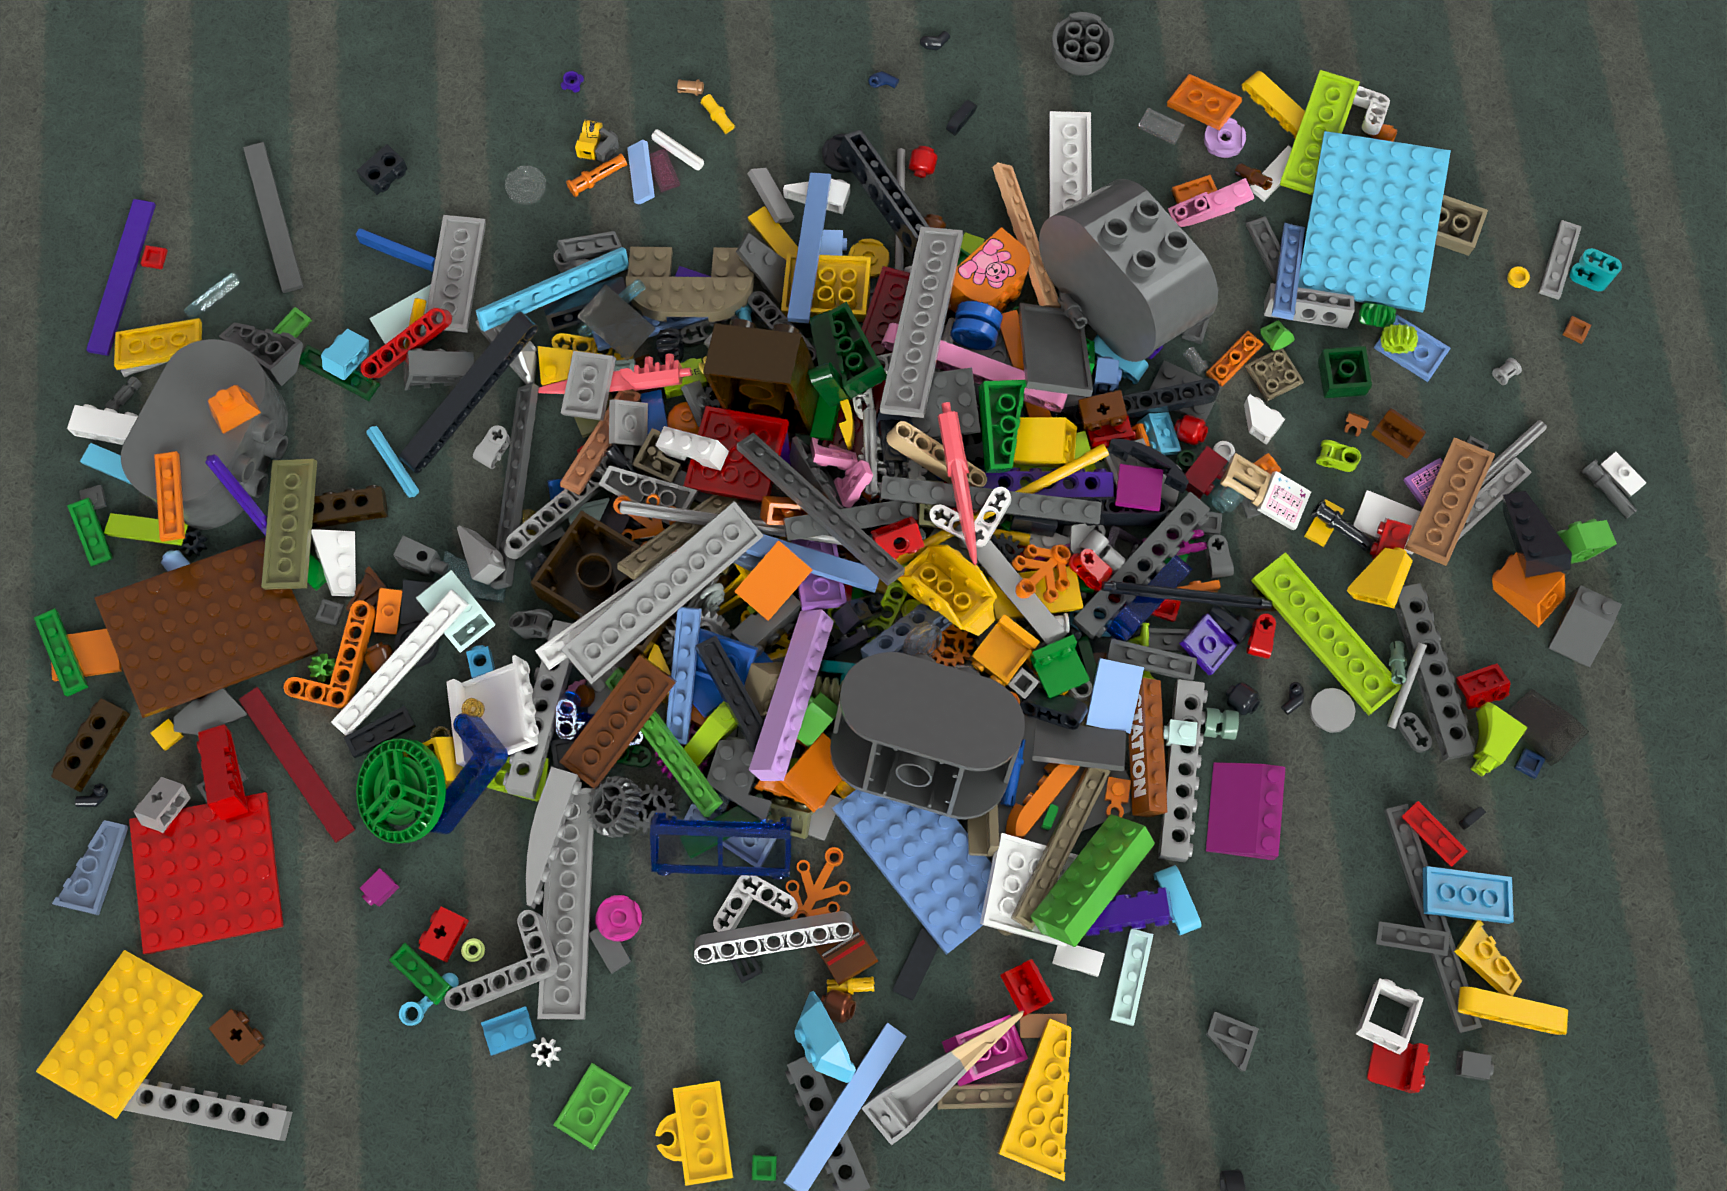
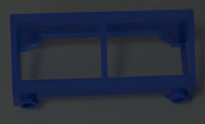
M655 813L650 824L651 871L657 872L658 875L667 876L671 873L772 876L773 879L777 880L785 879V877H790L792 817H780V822L773 824V820H769L768 823L677 820V816H672L671 820L666 818V813ZM659 834L717 836L718 866L658 863ZM723 837L785 839V868L723 866Z

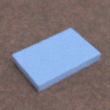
M1099 658L1085 724L1105 729L1126 731V733L1130 734L1144 667Z

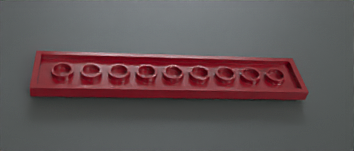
M885 266L882 267L862 326V330L876 356L892 353V351L884 348L881 343L889 324H899L910 272ZM886 380L872 387L876 419L880 411ZM852 398L849 404L855 424L853 449L848 450L839 423L846 421L841 404L839 406L833 441L824 440L822 446L829 448V445L833 444L841 449L856 453L858 458L859 455H864L861 451L864 447L863 419L856 415ZM861 401L863 406L862 411H864L867 408L865 401Z

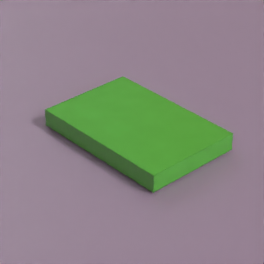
M591 1063L555 1121L554 1126L594 1150L632 1087Z

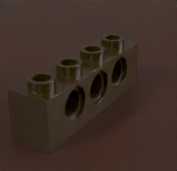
M370 485L366 489L360 490L350 488L340 493L325 492L321 496H314L312 529L388 517L386 493L381 486ZM368 500L366 505L359 507L361 501ZM340 504H346L343 509L337 510V507ZM324 507L322 512L315 513L317 508Z
M102 698L91 708L90 716L86 722L80 725L76 738L68 744L65 755L61 761L56 763L51 775L52 778L79 792L83 791L131 715ZM105 720V726L102 729H98L99 724ZM93 740V745L86 749V744ZM80 760V765L74 769V763Z

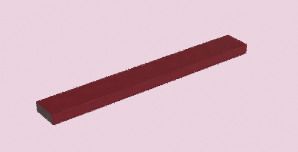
M256 687L238 699L334 842H339L356 830L261 690Z

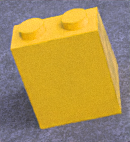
M1020 417L1014 462L1018 465L1060 468L1075 460L1077 426L1065 417Z

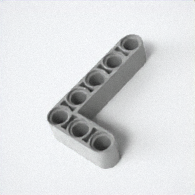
M524 910L518 916L517 923L528 956L527 959L450 989L445 995L447 1007L458 1011H466L553 976L557 972L558 962L543 917L532 910ZM534 916V924L528 927V919ZM541 938V946L535 949V940ZM547 960L548 968L542 971L541 963ZM526 968L527 975L521 980L519 977L520 971ZM504 977L505 985L499 988L498 981ZM482 985L484 991L483 994L480 997H478L477 989ZM459 994H461L462 1001L457 1006L455 1003V999Z

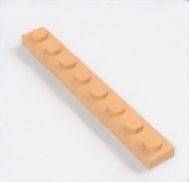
M997 163L992 167L995 179L998 182L1016 238L1026 247L1030 254L1031 261L1028 272L1040 306L1060 308L1061 305L1058 303L1055 287L1041 260L1039 241L1014 169L1010 165Z

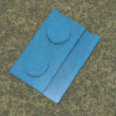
M526 1006L481 1022L491 1056L536 1040Z

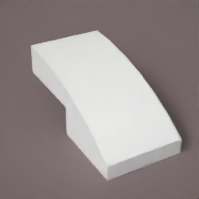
M1068 944L1066 946L1057 945L1052 963L1098 977L1105 954L1077 945L1076 947Z

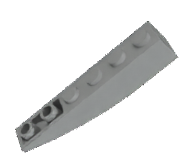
M554 767L550 769L530 832L526 865L527 906L535 909L536 904L539 905L542 901L544 892L541 890L544 882L547 883L550 878L551 869L549 867L551 861H555L557 858L559 838L563 839L567 826L564 824L566 818L572 815L574 809L572 801L574 795L579 794L582 785L577 774Z

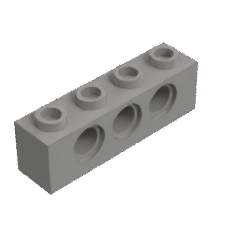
M1270 283L1264 300V316L1280 318L1271 316L1275 284ZM1298 287L1293 321L1348 329L1355 311L1354 296Z

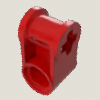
M1084 549L1080 554H1073L1069 558L1071 570L1093 590H1101L1102 582L1107 581L1112 574V568L1091 549Z
M1262 614L1253 622V628L1248 640V645L1250 646L1246 650L1247 654L1270 658L1276 628V620L1272 615ZM1262 622H1265V626L1268 627L1266 630L1263 629Z

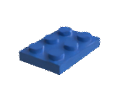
M700 628L698 644L716 636L741 682L745 685L751 663L755 662L758 648ZM697 653L695 675L712 680Z

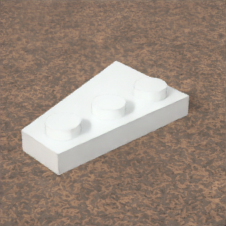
M312 529L311 539H313L317 556L320 558L324 569L323 572L331 595L354 596L356 590L355 531Z

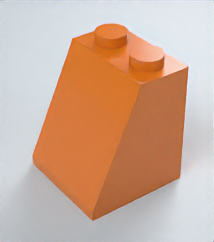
M1517 552L1514 555H1510L1503 568L1497 570L1492 576L1493 590L1538 628L1565 599L1564 573L1559 571L1525 578Z

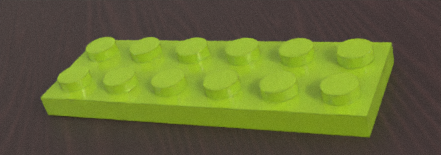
M1319 71L1279 185L1313 195L1324 131L1342 134L1360 83L1359 81L1326 71Z

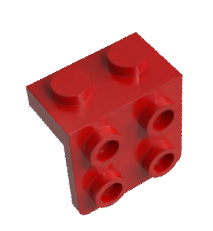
M1373 1043L1367 1080L1411 1094L1419 1092L1425 1084L1423 1071L1424 1066L1428 1065L1430 1059V1052H1427L1429 1045L1408 1043L1407 1048L1399 1055Z

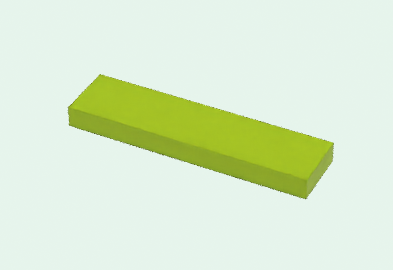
M110 513L104 534L112 537L182 546L183 539L162 542L159 536V520L153 518ZM184 523V528H185V533H186V530H187L188 525Z

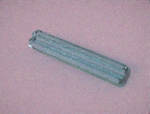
M234 273L229 274L186 307L184 312L189 318H195L240 283L239 278Z

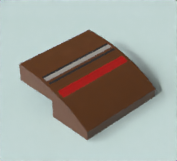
M853 921V934L848 940L814 946L839 986L878 962L877 957Z

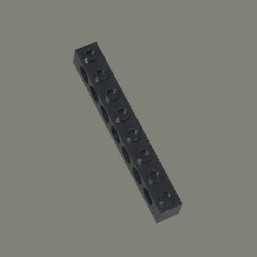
M862 130L844 135L838 152L914 259L920 228L929 227V225Z

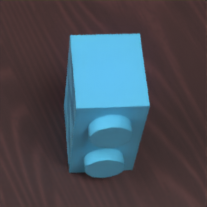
M346 329L342 335L340 334L336 337L334 343L322 352L323 369L345 380L369 354V340Z

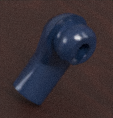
M881 71L871 75L868 82L874 88L888 85L895 89L899 79Z

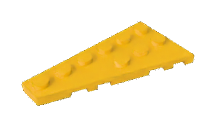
M1048 1018L998 1154L1065 1181L1064 1159H1066L1065 1136L1067 1133L1068 1115L1067 1091L1071 1027Z

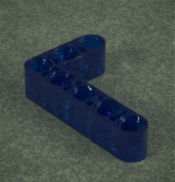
M1175 555L1148 585L1176 588L1193 569L1179 556ZM1137 596L1129 606L1126 605L1118 613L1106 631L1114 639L1127 642L1165 599Z
M461 713L454 719V730L474 755L446 789L442 813L430 832L440 834L451 833L507 761V749L483 719L478 716Z

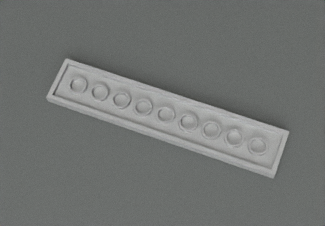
M931 227L920 228L880 405V412L883 414L924 418L963 240V230Z
M734 501L560 650L586 680L592 684L764 535Z
M581 788L579 794L574 795L572 815L566 818L564 824L567 826L563 839L559 838L557 844L559 852L556 860L551 861L549 867L551 875L548 882L544 883L543 919L558 962V969L553 976L539 981L537 1019L585 1020L594 843L593 823L588 821L591 814L587 813L590 805L587 803L592 800L590 794L595 793L594 788ZM547 960L541 963L542 971L548 968Z

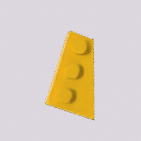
M1475 920L1454 952L1500 994L1513 996L1522 980L1508 959L1501 956L1494 946L1496 944L1492 936L1488 937L1482 928L1483 922Z

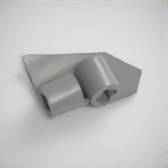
M1085 523L1071 526L1070 550L1073 554H1080L1084 549H1091L1112 568V574L1121 568L1126 559L1108 544L1109 541L1104 535L1096 530H1092Z

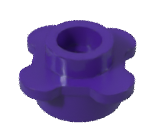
M574 71L566 72L561 88L577 93L580 91V84L584 81V78L581 74L578 75Z

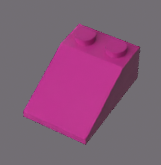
M1011 1015L943 1041L942 1044L945 1052H950L1010 1018ZM1015 1025L957 1081L959 1087L1028 1059Z

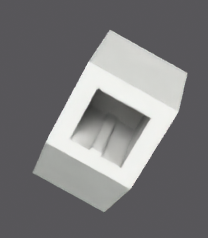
M1250 394L1244 403L1248 430L1250 434L1267 445L1285 419L1277 410L1270 409L1260 398L1253 397Z

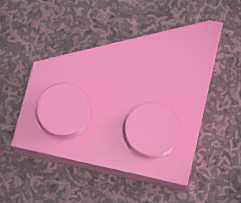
M812 437L810 448L813 462H816V464L820 466H837L839 469L847 471L858 462L856 453L841 449L833 444H830L829 448L818 445L819 439Z
M860 460L852 468L845 471L847 476L843 479L837 477L834 480L844 507L851 508L859 500L866 485L872 480L873 473L869 463Z

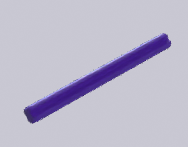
M215 454L208 455L205 461L206 465L266 536V515L219 457Z

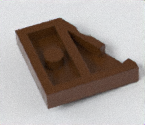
M370 566L366 568V574L361 584H358L354 597L346 607L348 612H350L352 604L359 600L371 604L375 610L377 609L379 588L387 587ZM365 606L360 609V617L366 615L367 607Z

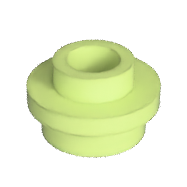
M469 939L462 946V956L469 962H477L484 956L485 946L478 939ZM472 946H476L478 949L474 955H471L469 952Z

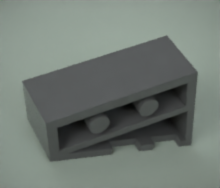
M792 594L769 621L759 613L755 616L751 614L731 632L730 638L757 647L756 658L759 657L766 647L775 645L783 634H790L791 630L795 628L801 608L800 601Z

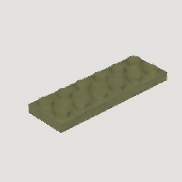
M315 459L272 460L261 585L265 590L307 588L317 461Z

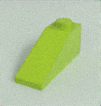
M724 701L707 718L684 747V750L697 767L717 749L719 740H725L738 727Z

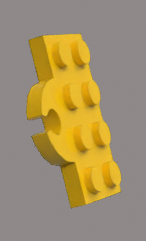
M720 1081L674 1088L673 1095L676 1113L668 1115L660 1122L655 1135L662 1136L665 1132H671L674 1135V1142L670 1146L656 1145L658 1150L664 1157L672 1161H682L685 1186L733 1178Z

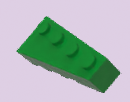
M1025 380L983 381L978 387L985 473H1004L1013 468L1016 438L1024 401V389L1026 387Z

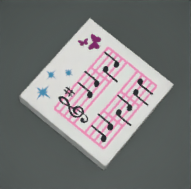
M1277 471L1272 472L1266 493L1257 510L1287 528L1295 530L1311 491Z

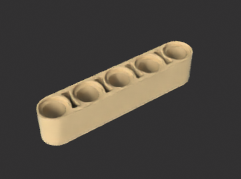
M905 421L898 422L889 431L886 439L891 447L942 480L952 484L951 477H948L942 444ZM967 461L969 473H967L969 486L982 488L987 482L985 473Z

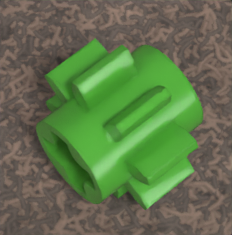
M320 654L319 657L313 656V661L307 666L311 672L310 677H317V680L325 682L326 678L331 679L335 667V658H328V654Z

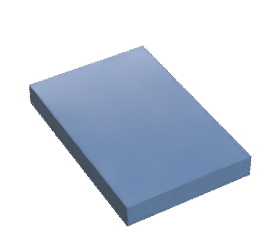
M1396 314L1393 325L1407 324L1408 326L1415 327L1418 335L1417 347H1415L1414 351H1408L1407 354H1391L1384 351V348L1381 347L1380 337L1374 349L1428 382L1451 348Z

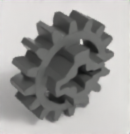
M646 785L645 791H642L640 788L637 789L642 792L639 798L649 797L640 804L642 809L640 813L644 815L643 822L635 820V829L638 831L642 827L644 834L651 830L655 835L657 828L665 831L663 825L672 824L669 817H675V813L671 810L676 808L675 803H669L673 797L672 795L665 796L667 793L665 788L660 792L658 785H655L653 790L650 789L649 785ZM659 797L665 802L666 808L659 806ZM653 804L656 811H652L648 816L646 808H650ZM659 817L662 818L660 821L653 824V821Z

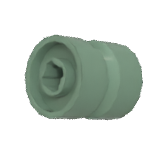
M1206 707L1204 711L1206 712L1205 723L1202 727L1203 735L1213 738L1220 735L1222 739L1235 740L1239 725L1238 711L1225 710L1221 713L1219 709Z

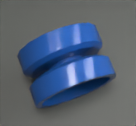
M977 301L961 302L957 306L950 336L955 342L966 348L990 350L996 345L997 331L1000 330L1003 315L999 310L986 303Z

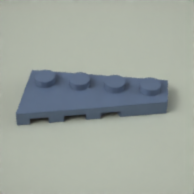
M106 820L102 822L89 843V848L85 855L77 862V867L72 876L66 880L62 892L54 899L53 905L95 915L100 914L128 826Z

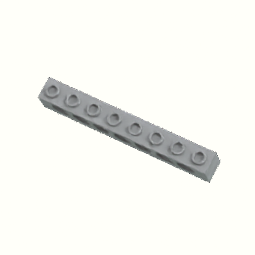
M553 620L552 627L549 626L547 629L546 639L548 641L572 624ZM568 658L560 662L559 667L555 670H549L543 661L540 668L537 667L535 670L534 680L536 682L533 688L532 701L536 709V725L542 727L537 735L539 744L533 746L535 751L531 754L524 753L525 749L511 754L509 761L512 764L510 772H506L503 781L508 794L535 799L550 747V741L552 740L562 705L561 701L563 700L573 663ZM546 684L554 685L549 691L543 690ZM544 704L548 706L545 711H537V708L540 705ZM529 768V772L526 775L518 774L520 769Z
M1178 679L1175 683L1172 720L1197 722L1196 745L1189 746L1191 753L1182 752L1178 744H1171L1168 749L1166 769L1168 813L1162 814L1158 859L1186 862L1188 857H1192L1193 844L1190 843V834L1193 835L1195 831V821H1192V812H1196L1197 799H1194V791L1198 790L1199 777H1196V770L1201 766V755H1198L1199 746L1202 747L1204 737L1203 733H1200L1201 725H1204L1206 712L1202 711L1203 703H1206L1208 691L1204 690L1205 683ZM1185 701H1191L1195 705V709H1187ZM1185 766L1188 769L1189 774H1180L1178 771V767ZM1176 788H1183L1187 796L1184 798L1179 797L1176 793ZM1174 810H1181L1184 813V819H1177L1174 816ZM1172 832L1180 833L1182 835V842L1174 841L1172 839Z
M148 1079L143 1080L123 1109L124 1111L281 1141L286 1140L293 1113L286 1111L287 1106L272 1104V1108L263 1107V1101L250 1099L249 1104L240 1102L241 1097L227 1095L226 1099L217 1098L218 1093L204 1090L203 1095L195 1094V1088L181 1086L180 1090L171 1089L172 1084L158 1082L157 1086L148 1085ZM151 1091L153 1093V1100L147 1104L145 1097ZM174 1095L176 1097V1104L170 1108L168 1100ZM198 1100L199 1109L193 1113L191 1104L193 1101ZM220 1104L222 1106V1113L216 1117L214 1115V1108ZM243 1108L245 1110V1118L239 1122L237 1112ZM263 1113H267L269 1120L266 1125L262 1126L260 1124V1117Z

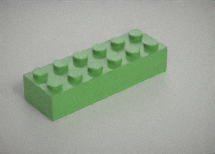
M1112 814L1109 815L1032 913L1031 918L1042 934L1076 947L1155 844L1144 825Z

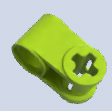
M1323 440L1321 442L1322 450L1320 456L1316 459V463L1328 468L1351 472L1356 469L1361 459V454L1354 447L1342 445L1332 440ZM1345 457L1352 458L1354 462H1347L1345 460Z

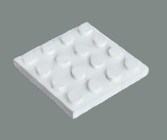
M999 833V849L993 856L980 924L1054 945L1066 946V943L1042 934L1036 924L1033 930H1028L1011 919L1046 846ZM1070 853L1056 883L1078 855Z

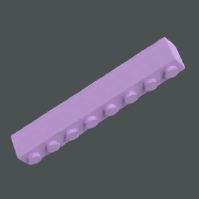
M822 609L800 611L749 767V771L761 781H784L834 623Z

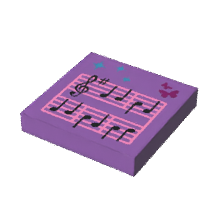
M1441 458L1403 480L1422 508L1443 463Z

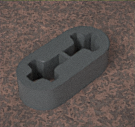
M1404 713L1397 723L1400 732L1414 751L1418 753L1427 751L1432 745L1431 736L1415 714ZM1404 718H1406L1407 720L1411 719L1413 721L1411 727L1404 726ZM1417 736L1420 739L1424 738L1426 740V742L1424 743L1425 747H1423L1422 745L1418 746L1416 744V742L1418 741Z

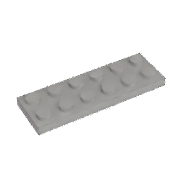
M443 215L426 313L433 308L448 310L452 315V323L445 331L468 333L486 227L485 219ZM441 312L436 317L438 323H441L443 320Z

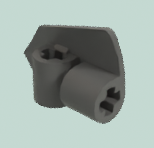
M223 688L209 693L201 699L193 700L174 716V732L198 735V732L245 717L247 713L227 690Z

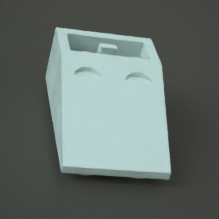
M450 570L418 595L416 599L428 614L450 590H454L469 604L444 632L457 650L462 652L494 627L495 623L453 571Z

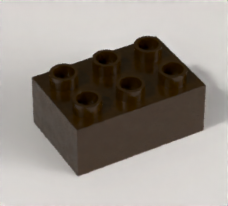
M732 319L730 325L715 323L703 373L723 409L787 419L789 421L787 430L789 433L811 435L819 393L812 385L808 369L815 367L803 336L799 334L800 332L797 328L787 324H776L773 326V330L757 329L754 323L745 319Z
M581 510L530 583L539 599L577 621L634 581L618 570V563L641 546ZM690 600L687 601L682 607H687ZM677 611L628 653L635 658L642 654L648 659L654 644L661 648V642L666 641L662 634L669 633L666 626L672 627L674 625L671 619L677 620Z

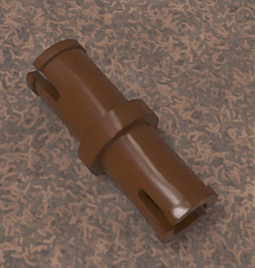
M1243 163L1238 164L1235 168V171H1237L1235 175L1243 179L1246 178L1250 185H1257L1264 190H1268L1273 182H1270L1273 181L1271 177L1262 174L1256 168H1250Z

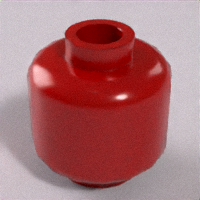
M918 146L911 153L908 167L914 172V176L926 178V175L934 173L938 156L934 153V149L927 146Z
M1185 415L1181 420L1178 419L1174 428L1179 441L1194 446L1200 442L1202 443L1208 432V426H1206L1205 421L1192 415Z

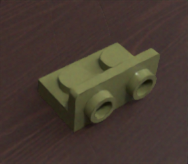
M775 796L770 800L772 802L770 808L772 815L767 818L763 826L783 834L806 839L809 834L811 815L815 812H812L804 803L790 801L785 796Z

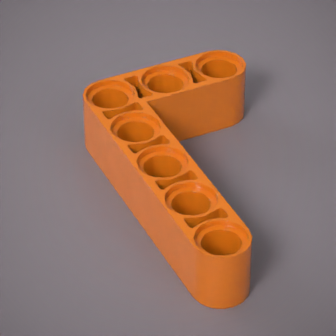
M361 600L352 604L330 685L291 677L284 683L285 693L296 699L343 709L355 694L376 616L375 608ZM365 606H366V607H367V613H366V615L363 616V617H360V615H359L360 609H361L362 607H365ZM357 628H361L360 637L355 639L353 636L354 631ZM354 649L356 652L355 657L352 660H348V652ZM348 671L350 677L346 682H343L342 674ZM299 682L301 689L295 694L293 687ZM321 688L322 695L316 699L314 695L315 690ZM342 692L344 699L341 703L337 704L336 696Z

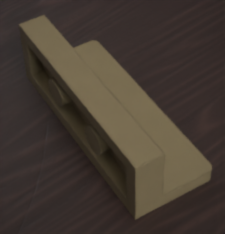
M998 804L991 811L980 817L967 819L969 855L994 856V853L999 849Z

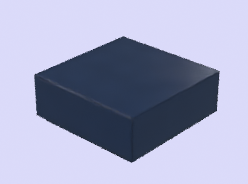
M1524 748L1514 768L1535 779L1545 758Z

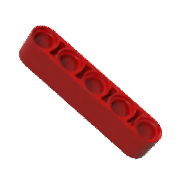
M442 308L429 310L365 359L361 364L362 374L367 378H381L406 359L408 350L420 349L449 327L452 323L451 313ZM441 312L443 320L441 323H438L436 317ZM423 325L426 327V334L424 336L420 334V328ZM406 338H408L410 341V345L407 349L404 347L403 344ZM389 351H392L393 353V359L391 361L387 359V354ZM373 363L377 367L374 374L371 372V365Z

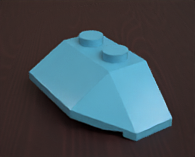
M812 991L808 995L795 1028V1037L802 1044L806 1059L809 1063H812L816 1071L848 1083L852 1080L856 1069L853 1063H851L844 1043L821 1000Z

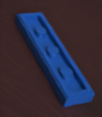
M361 228L358 229L356 236L361 244L433 272L435 265L434 257Z

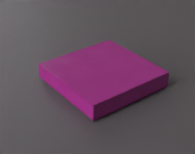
M1120 464L1115 506L1159 511L1163 470Z

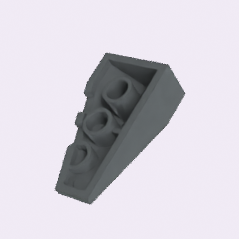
M234 322L219 335L221 340L235 343L249 351L259 362L268 377L280 386L285 384L297 372L303 343L289 333L282 332L278 334L270 329L263 331L256 329L254 326Z
M797 436L792 438L789 455L791 467L838 509H846L847 507L842 505L834 480L827 466H820L813 462L810 446Z

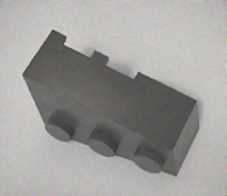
M419 348L408 350L403 366L404 390H411L410 386L424 385V388H431V384L444 383V386L457 385L474 364L473 352L465 350L447 352L443 349L424 351Z

